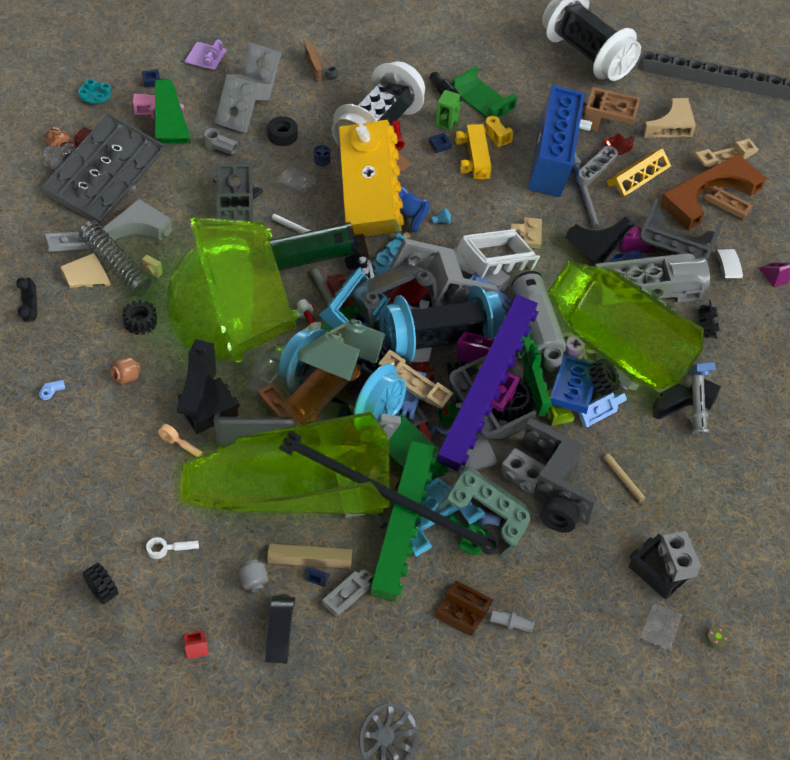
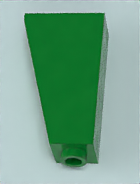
M166 78L155 80V139L162 144H191L190 134L173 81Z

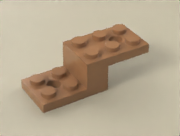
M592 87L589 100L583 102L581 119L592 122L590 130L597 132L602 117L634 125L641 98Z

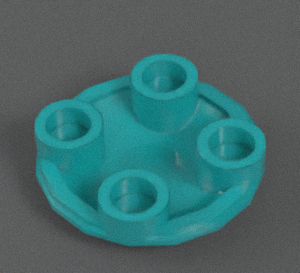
M87 79L85 84L79 87L78 96L87 103H102L111 96L110 84Z

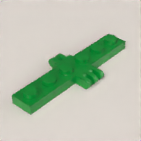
M529 333L528 337H523L522 342H524L520 352L524 370L522 377L526 381V386H530L538 416H546L548 408L551 407V397L547 394V384L543 381L542 368H539L542 359L538 346L531 340Z

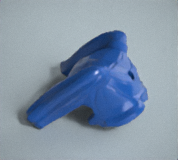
M401 186L399 198L402 199L403 208L400 209V212L413 219L410 227L414 232H418L420 223L429 211L430 202L417 197L404 186Z

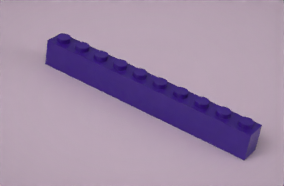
M518 294L516 295L438 453L436 462L458 472L461 466H466L470 457L467 453L469 449H474L478 440L475 438L477 432L482 433L486 424L483 420L485 416H490L494 407L491 403L493 399L497 401L501 393L499 387L501 383L505 385L509 376L506 372L508 368H513L517 359L514 356L516 352H521L524 345L522 339L523 337H528L532 328L529 325L531 321L535 322L539 311H536L537 302Z

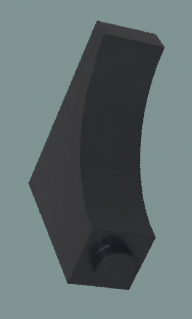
M626 217L614 226L603 230H589L575 224L567 231L565 238L596 264L604 263L635 225Z
M195 339L188 353L186 382L177 407V413L195 418L216 375L214 344Z

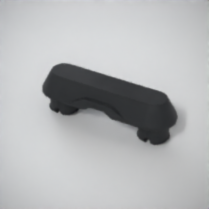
M20 277L17 279L16 285L17 288L21 289L23 305L18 308V316L22 317L25 322L34 321L37 318L36 285L31 278L25 279Z

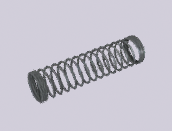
M97 221L86 222L80 228L78 236L113 271L117 278L127 286L133 295H141L149 289L152 279L141 270L137 263H134L133 259H130L126 252H123V248H120L116 241L109 237V234L102 229V226ZM93 224H96L95 227L88 231L86 237H83V233L86 230V228ZM104 235L100 241L95 243L100 236ZM107 239L103 245L98 247L103 240ZM110 243V245L106 249L101 251L104 248V246ZM111 247H113V249L109 253L105 254ZM117 250V252L112 257H110V255ZM121 254L115 261H113L116 256ZM122 258H124L121 263L116 265ZM125 262H127V264L120 269V267H121ZM146 279V281L140 287L135 289L139 282Z

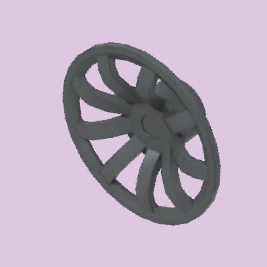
M384 703L374 708L366 716L360 728L358 737L360 753L364 760H371L369 756L379 749V760H386L387 750L393 760H399V756L393 748L395 745L408 752L402 760H411L419 742V728L413 713L407 707L397 703ZM393 708L402 711L401 717L391 723ZM387 709L386 720L382 723L376 714L381 710ZM407 718L410 720L412 728L396 730ZM372 719L375 723L370 727L369 732H366V727ZM413 734L411 747L397 740V737ZM364 737L369 738L370 742L373 744L372 747L366 751L364 746Z

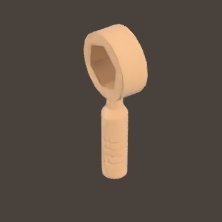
M163 424L158 430L160 437L168 443L173 444L176 441L180 447L195 457L199 458L203 452L186 440H181L178 432L172 426Z

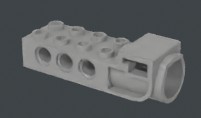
M678 254L598 263L595 267L594 279L601 305L676 297L677 302L702 300L704 291H707L710 285V272L705 258L696 259L692 254Z

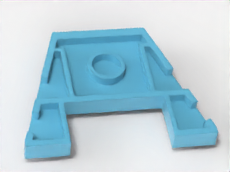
M439 478L431 481V484L426 485L428 496L426 502L422 501L421 505L435 511L450 486ZM471 501L464 508H457L448 503L439 512L443 516H449L460 510L469 525L485 516L484 511L472 504ZM424 517L421 520H417L418 534L416 539L412 538L413 552L416 557L432 548L423 531L435 523Z

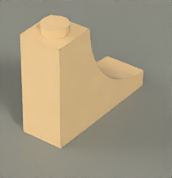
M672 98L669 113L658 120L646 121L643 131L644 138L693 137L696 124L689 99Z

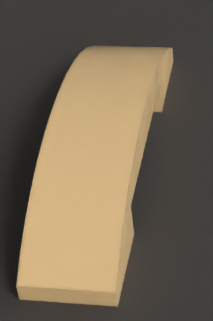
M750 139L737 141L732 148L713 153L710 149L696 152L695 156L703 166L712 168L716 164H720L727 158L737 154L747 159L758 152V148Z
M389 350L378 366L381 367L385 364L394 365L398 371V377L405 381L407 391L423 401L442 409L454 393L438 382L434 384L405 364L406 360Z

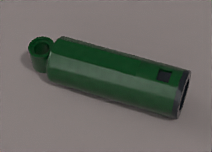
M347 222L264 241L262 243L263 250H250L247 254V262L253 268L261 269L267 266L269 272H276L357 254L358 249L352 224ZM256 255H260L261 261L255 264L253 258Z

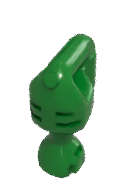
M453 514L450 517L445 516L482 536L487 537L489 534L488 530L477 523L466 525L461 523ZM462 537L458 546L460 550L471 555H478L482 552L480 546L476 545V547H473L472 542Z

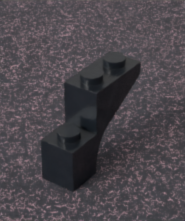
M704 379L705 408L710 410L718 397L721 386ZM671 380L668 386L665 385L660 394L662 396L661 399L657 398L652 407L655 410L653 417L662 419L686 406L693 405L692 385L688 388Z

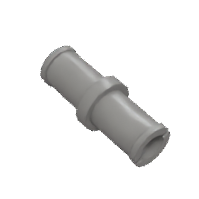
M494 608L490 618V622L508 626V629L516 628L532 633L535 620L517 616V613L514 612L510 614L495 610Z

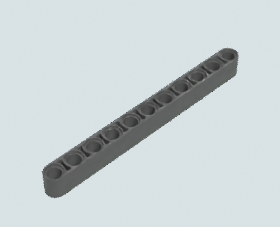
M644 51L641 54L639 69L644 72L790 100V78L652 51Z

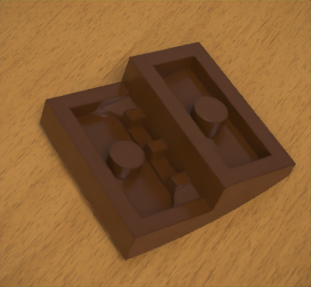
M455 581L447 592L445 600L437 609L435 618L473 636L489 610L493 599Z

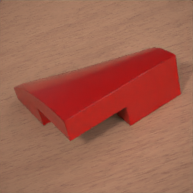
M416 279L394 287L387 299L390 298L389 301L393 303L395 297L401 295L406 299L408 305L413 306L422 300V296L428 292L423 285H420Z

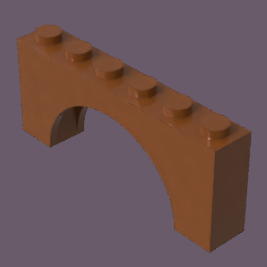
M737 154L727 158L720 164H716L709 170H704L696 177H691L683 184L680 183L675 188L664 192L661 206L687 230H690L701 224L704 211L697 202V197L702 192L710 189L712 186L732 187L744 191L751 196L763 189L766 177Z

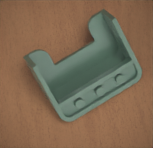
M463 467L456 475L435 511L439 513L448 503L457 508H464L469 504L472 497L506 520L501 529V536L507 542L500 556L504 557L517 546L530 522L528 508L523 502L474 468Z

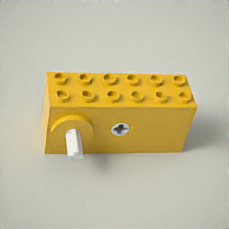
M388 120L340 126L345 222H351L355 235L364 234V237L402 232L401 225H404V219L400 209L403 208L402 199L399 198L401 184L398 182L397 177L400 176V169L396 160H399L398 150L395 148L397 135L394 133L393 126H390Z

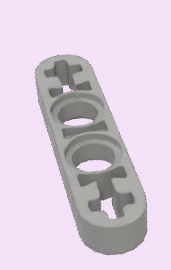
M612 146L604 147L579 170L576 176L577 183L587 186L615 161L618 155L617 149Z

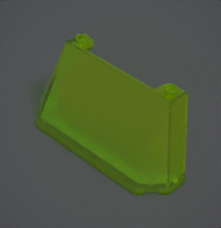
M192 217L191 227L222 333H224L226 340H229L226 344L232 358L296 328L295 321L298 320L295 309L291 310L270 243V239H273L270 228L266 229L264 222Z

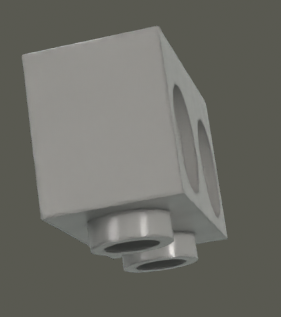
M515 448L502 463L500 474L507 481H512L519 485L522 490L535 494L539 475L545 465Z
M687 531L663 535L660 544H658V551L665 560L666 571L671 575L673 582L697 577L701 564Z

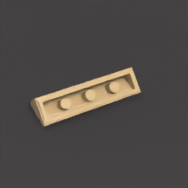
M269 544L267 562L269 564L351 569L352 549Z

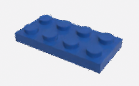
M563 355V362L560 365L551 393L552 405L587 414L594 389V383L590 380L591 376H589L590 371L588 368L593 362Z

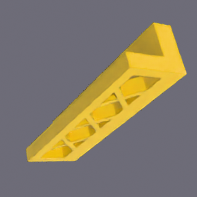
M663 148L648 153L606 180L609 187L616 185L621 196L624 197L671 167ZM660 157L664 164L663 167L657 166ZM647 166L652 167L650 175L646 173ZM635 173L641 175L639 182L634 181ZM623 181L629 182L628 189L626 191L622 185Z

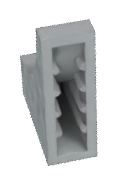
M139 199L102 229L113 240L128 235H147L161 240L171 233L172 225L169 217Z

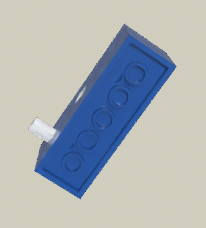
M552 85L540 118L527 189L561 197L573 167L579 128L590 131L592 122L581 119L585 93Z

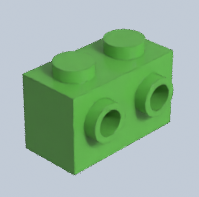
M448 90L443 92L437 102L436 127L451 131L453 126L458 124L460 120L458 113L462 105L460 94Z

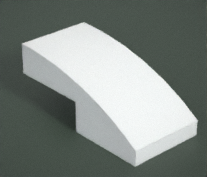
M734 249L717 250L716 256L721 263L720 271L724 278H742V268L736 251Z

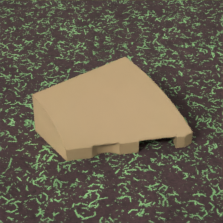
M94 253L60 267L62 276L70 288L80 286L93 287V284L111 285Z

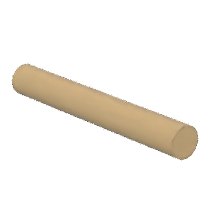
M607 454L604 457L607 464L638 502L644 501L646 497L613 457Z

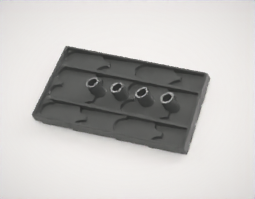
M108 113L41 186V192L49 195V197L61 204L63 203V205L78 212V214L90 221H97L100 225L161 156L166 145Z

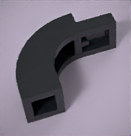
M287 594L272 597L265 662L288 663L291 625L296 597H291Z

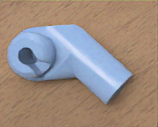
M64 380L45 383L39 392L40 398L48 400L55 391L64 390Z
M484 511L485 516L474 522L482 527L489 523L499 526L502 517Z

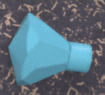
M447 208L442 209L437 216L432 217L433 223H451V214Z

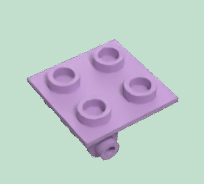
M215 40L213 45L196 42L184 62L215 70L227 49L222 48L220 40Z

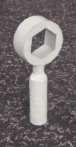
M159 537L150 539L146 545L147 554L153 559L164 557L167 550L199 549L198 541L176 542L167 545L166 541ZM153 545H162L163 547L160 552H152L151 550Z

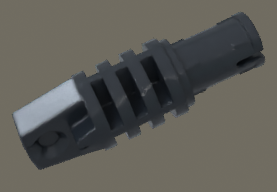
M438 72L430 74V80L436 84V89L441 94L445 90L459 94L449 80L442 78Z

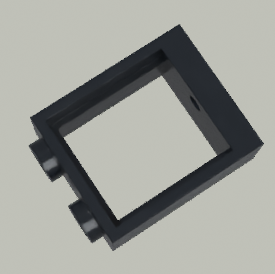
M658 534L654 538L650 537L644 543L641 550L636 549L631 554L629 568L666 600L689 579L673 582L671 577L666 581L642 560L653 549H658V544H660L662 535Z

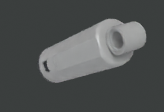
M536 271L523 272L512 280L511 287L514 296L516 297L518 294L538 303L536 311H539L535 322L531 321L529 325L532 327L530 338L538 346L545 370L557 372L563 362V354L566 350L563 334L542 275Z

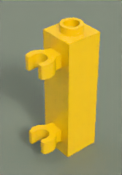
M484 124L467 125L466 133L457 131L455 138L456 145L467 143L470 161L461 160L460 172L466 174L472 171L473 179H490L491 161Z

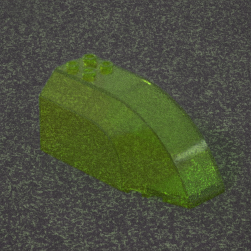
M567 261L548 290L549 296L556 308L560 310L563 315L562 318L567 322L570 327L569 330L574 336L633 380L660 393L680 383L703 350V327L650 291L613 269H604Z

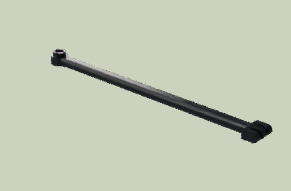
M289 431L287 437L283 440L284 444L279 446L282 452L290 456L295 451L480 546L481 550L487 555L494 554L498 548V541L493 536H482L300 443L302 436L292 431ZM489 545L492 549H488L485 546Z

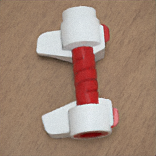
M305 299L300 300L297 303V310L291 313L292 319H306L309 326L304 330L310 332L320 329L321 322H316L313 318L314 306Z

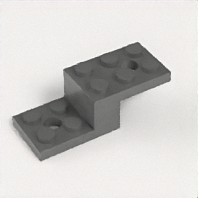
M252 163L217 164L218 248L254 247ZM237 177L240 183L237 186L231 185V178ZM232 225H239L240 231L232 233L230 231Z

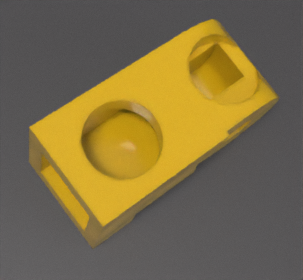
M496 116L486 118L485 132L497 147L512 142L513 130L510 127L505 128Z

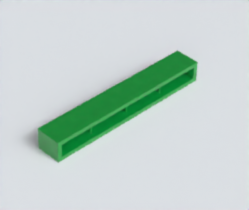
M411 441L398 493L419 504L427 500L428 490H426L427 483L431 484L433 472H430L431 465H436L438 454H435V446ZM395 502L371 586V596L396 602L397 595L401 596L404 583H401L402 576L406 577L409 564H406L407 557L411 558L414 545H411L412 538L416 539L419 527L416 526L417 520L422 518V516Z

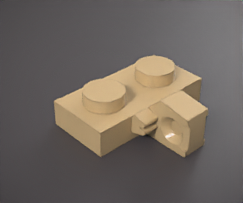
M525 217L523 224H511V229H516L515 232L530 248L541 249L542 219Z

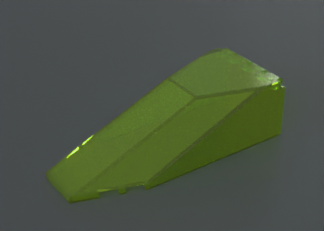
M371 412L237 437L235 438V443L225 448L222 446L217 447V452L205 458L201 455L182 465L179 501L186 505L232 512L380 513L383 512V508L390 507V500L383 497L371 482L358 484L295 451L290 456L282 452L279 446L284 444L283 440L287 437L289 431H292L302 436L300 443L390 488V474L388 473L390 471L389 440L386 439L388 434Z

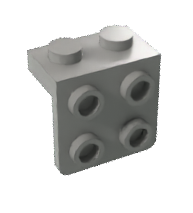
M477 433L475 437L478 439L473 450L469 449L467 454L470 457L465 466L472 467L476 471L497 464V459L488 439Z

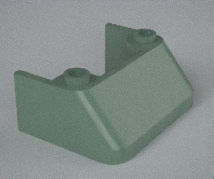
M351 319V321L343 323L302 347L297 358L302 362L350 381L358 357L377 363L385 334L362 325V322Z

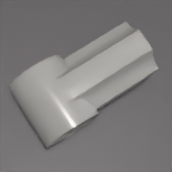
M209 128L204 132V146L207 150H220L230 155L235 154L238 147L237 141L220 135L219 131L214 128Z

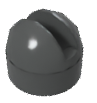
M336 66L327 67L325 69L326 77L330 80L337 78L338 68Z

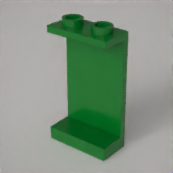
M477 66L455 77L452 81V85L457 89L462 100L485 118L489 116L501 118L516 108L517 96L512 93L505 98L477 77Z
M402 414L399 415L401 416V424L388 442L379 443L375 441V438L372 439L373 447L378 452L380 450L385 451L403 469L411 441L435 446V454H438L440 451L433 442ZM436 462L435 466L431 465L430 472H433L432 481L440 476H445L450 468Z

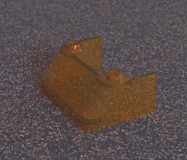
M357 362L351 378L352 381H355L361 375L359 371L361 366ZM317 368L287 400L279 399L277 402L300 425L308 423L312 425L319 418L317 414L337 395L349 380Z

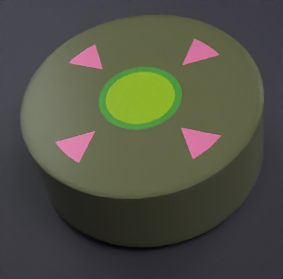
M715 626L709 630L706 639L711 647L722 649L729 641V634L724 628Z

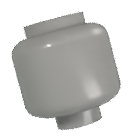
M257 559L244 562L238 571L242 587L246 590H251L252 593L262 591L264 589L263 586L269 581L264 563L258 562Z

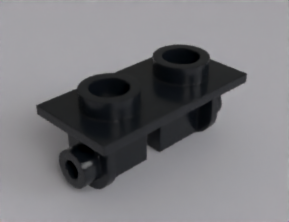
M709 300L708 306L701 305L698 309L701 335L705 338L715 335V338L718 339L717 332L720 331L718 320L715 321V317H718L717 307H713L711 300Z

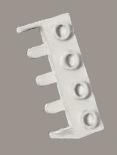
M516 229L464 235L456 249L481 278H484L489 266H492L490 271L494 275L500 271L503 264H505L504 270L507 273L510 272L516 262H518L516 267L520 271L526 265L530 270H533L540 258L515 232ZM508 244L516 254L486 258L478 248Z

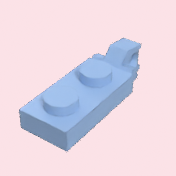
M611 392L591 401L587 414L578 413L582 425L589 427L617 412L618 404L627 400L625 393L618 392L614 394Z

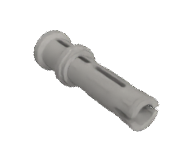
M704 375L691 376L693 390V412L691 414L693 430H691V433L703 435L709 433V429H707V417L709 415L705 411Z

